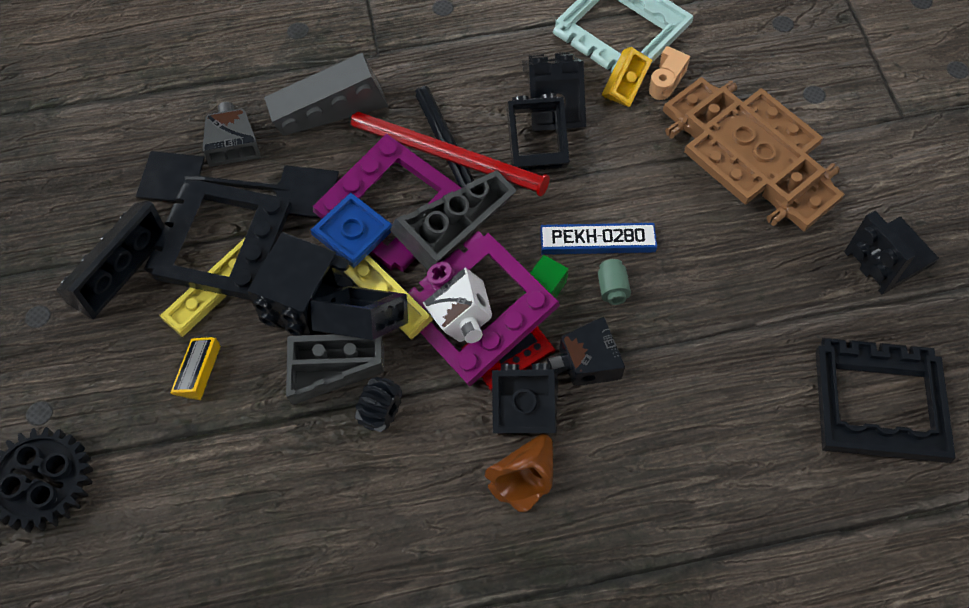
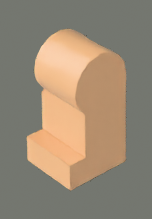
M669 46L665 47L661 55L660 69L655 70L651 76L649 86L651 97L657 100H665L671 96L687 72L690 60L689 55Z

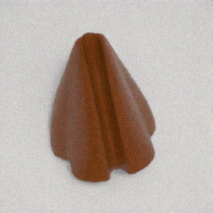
M546 433L540 434L486 469L485 477L491 481L488 484V488L493 496L501 502L511 504L518 512H527L543 495L550 492L553 486V441Z

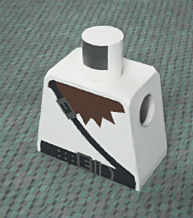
M466 267L423 302L425 308L439 327L459 342L465 340L467 343H475L479 341L483 335L480 327L492 317L483 280Z

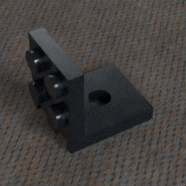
M570 52L555 53V58H548L544 54L528 55L529 60H522L523 71L529 75L530 99H538L540 95L549 93L562 94L565 98L566 128L586 127L584 61L574 57V54H570ZM554 111L531 112L532 131L555 130Z
M876 210L865 216L844 251L847 256L853 254L861 263L859 270L866 278L871 275L881 286L878 290L881 295L934 265L939 259L901 216L887 223Z

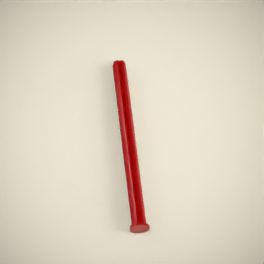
M356 112L351 116L350 124L355 128L380 137L388 134L400 144L484 174L498 170L508 182L535 191L540 197L545 194L548 188L550 177L547 174L541 176L361 112Z

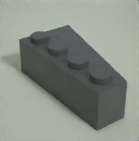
M363 53L357 54L264 97L272 123L283 136L350 118L356 112L368 113L389 107L381 85Z

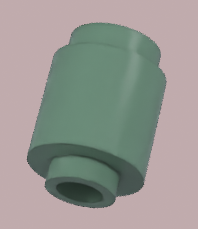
M606 260L599 265L600 269L597 273L602 300L609 302L611 305H619L624 303L631 295L627 269L621 260Z

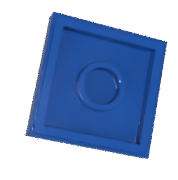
M350 192L311 229V234L330 250L335 251L338 256L346 258L349 265L355 268L391 233L392 224Z

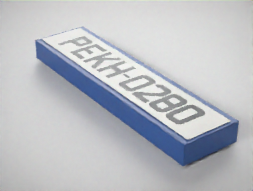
M654 223L541 225L540 227L541 255L656 252L657 249Z

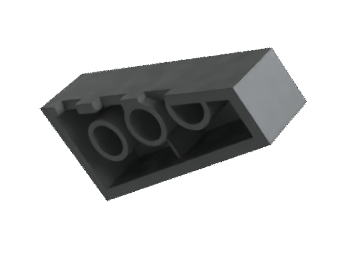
M496 170L455 192L452 191L444 195L439 200L417 208L416 211L410 214H404L396 218L390 231L429 270L434 264L442 262L499 211L517 190Z

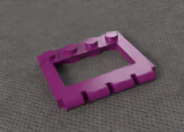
M385 134L313 206V212L320 218H324L350 192L360 199L365 194L364 192L372 184H375L383 176V173L396 162L438 192L428 204L441 199L452 191L455 192L461 189V187L391 136ZM396 237L388 246L381 242L369 253V255L391 271L396 267L401 272H404L416 259Z
M479 231L462 244L467 250L466 253L457 248L443 262L450 264L453 271L457 274L465 267L470 270L488 255L526 293L482 331L483 335L479 341L469 343L460 352L431 322L420 332L469 387L560 306L559 302L489 233L483 236ZM427 276L419 282L424 289L423 291L419 292L413 287L408 292L424 310L426 308L423 302L436 292L428 281Z

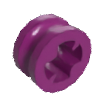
M438 262L429 268L427 279L433 289L437 291L453 278L456 273L447 262Z

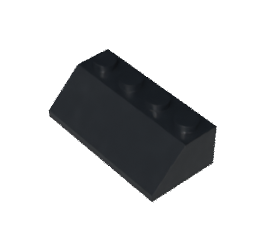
M150 201L135 203L127 212L121 215L114 227L102 236L100 242L93 250L82 258L80 264L73 272L62 280L56 290L68 305L94 320L145 262L151 252L155 250V243L162 228L165 227L154 204Z

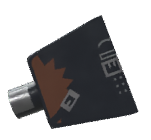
M604 317L562 336L559 346L561 354L547 358V364H550V369L557 370V374L568 371L572 384L575 386L618 381L622 379L625 365Z

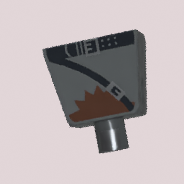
M231 102L220 103L218 105V113L208 114L205 117L203 152L209 167L261 158L256 138L245 110L235 109Z

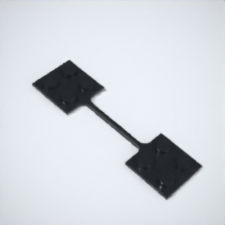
M151 151L136 198L176 202V197L182 184H192L195 179L224 186L273 191L278 197L291 199L292 207L289 215L320 218L313 212V206L337 183L339 171L284 165L281 180L278 184L274 185L202 177L200 173L205 160L204 156Z

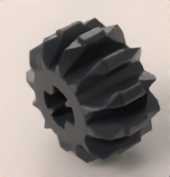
M376 377L369 380L368 385L364 386L363 392L359 396V402L356 405L355 419L358 420V424L371 431L382 432L388 429L390 423L394 422L399 405L402 403L400 385L387 378Z

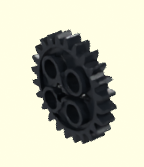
M45 427L42 434H40L33 428L29 438H26L22 433H18L19 442L14 444L12 441L7 440L8 450L6 452L0 450V522L5 526L9 524L8 526L16 531L22 527L28 533H31L34 525L40 531H45L47 521L57 527L59 522L58 516L60 515L67 519L71 518L68 509L70 507L81 508L76 500L78 497H88L89 494L82 488L93 483L90 478L85 476L93 472V468L87 464L91 457L86 452H83L85 447L80 442H76L77 440L71 434L66 436L61 429L53 433L48 427ZM36 455L33 462L27 464L29 458ZM65 464L63 470L55 474L56 469L60 465ZM20 470L38 479H43L45 477L51 483L63 485V487L56 488L38 479H33L31 481L25 475L13 473V471ZM20 485L19 490L11 495L14 487ZM50 493L48 500L40 504L42 497Z

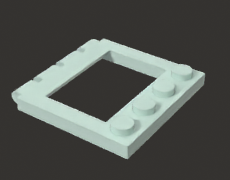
M577 0L556 20L553 34L566 43L571 41V46L586 56L592 53L590 58L607 70L612 67V73L621 53L576 25L600 0ZM618 0L663 29L641 51L642 54L653 60L652 63L662 54L665 47L669 46L693 21L692 14L669 0Z

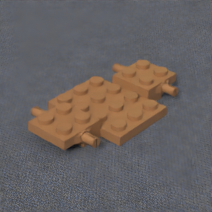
M700 77L664 104L663 112L675 121L674 124L666 128L667 136L670 135L669 138H674L683 130L695 139L686 145L684 153L745 205L764 190L762 196L776 207V210L767 216L768 223L772 221V226H775L786 217L805 232L843 199L845 194L835 187L830 180L840 172L839 167H835L836 164L831 163L824 169L808 155L821 144L823 137L762 88L742 102L732 93L737 90L736 83L733 84V81H729L721 88H718Z

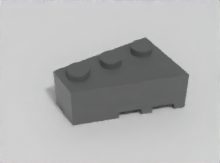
M338 334L287 336L286 397L292 405L384 372V341L382 336L374 340Z

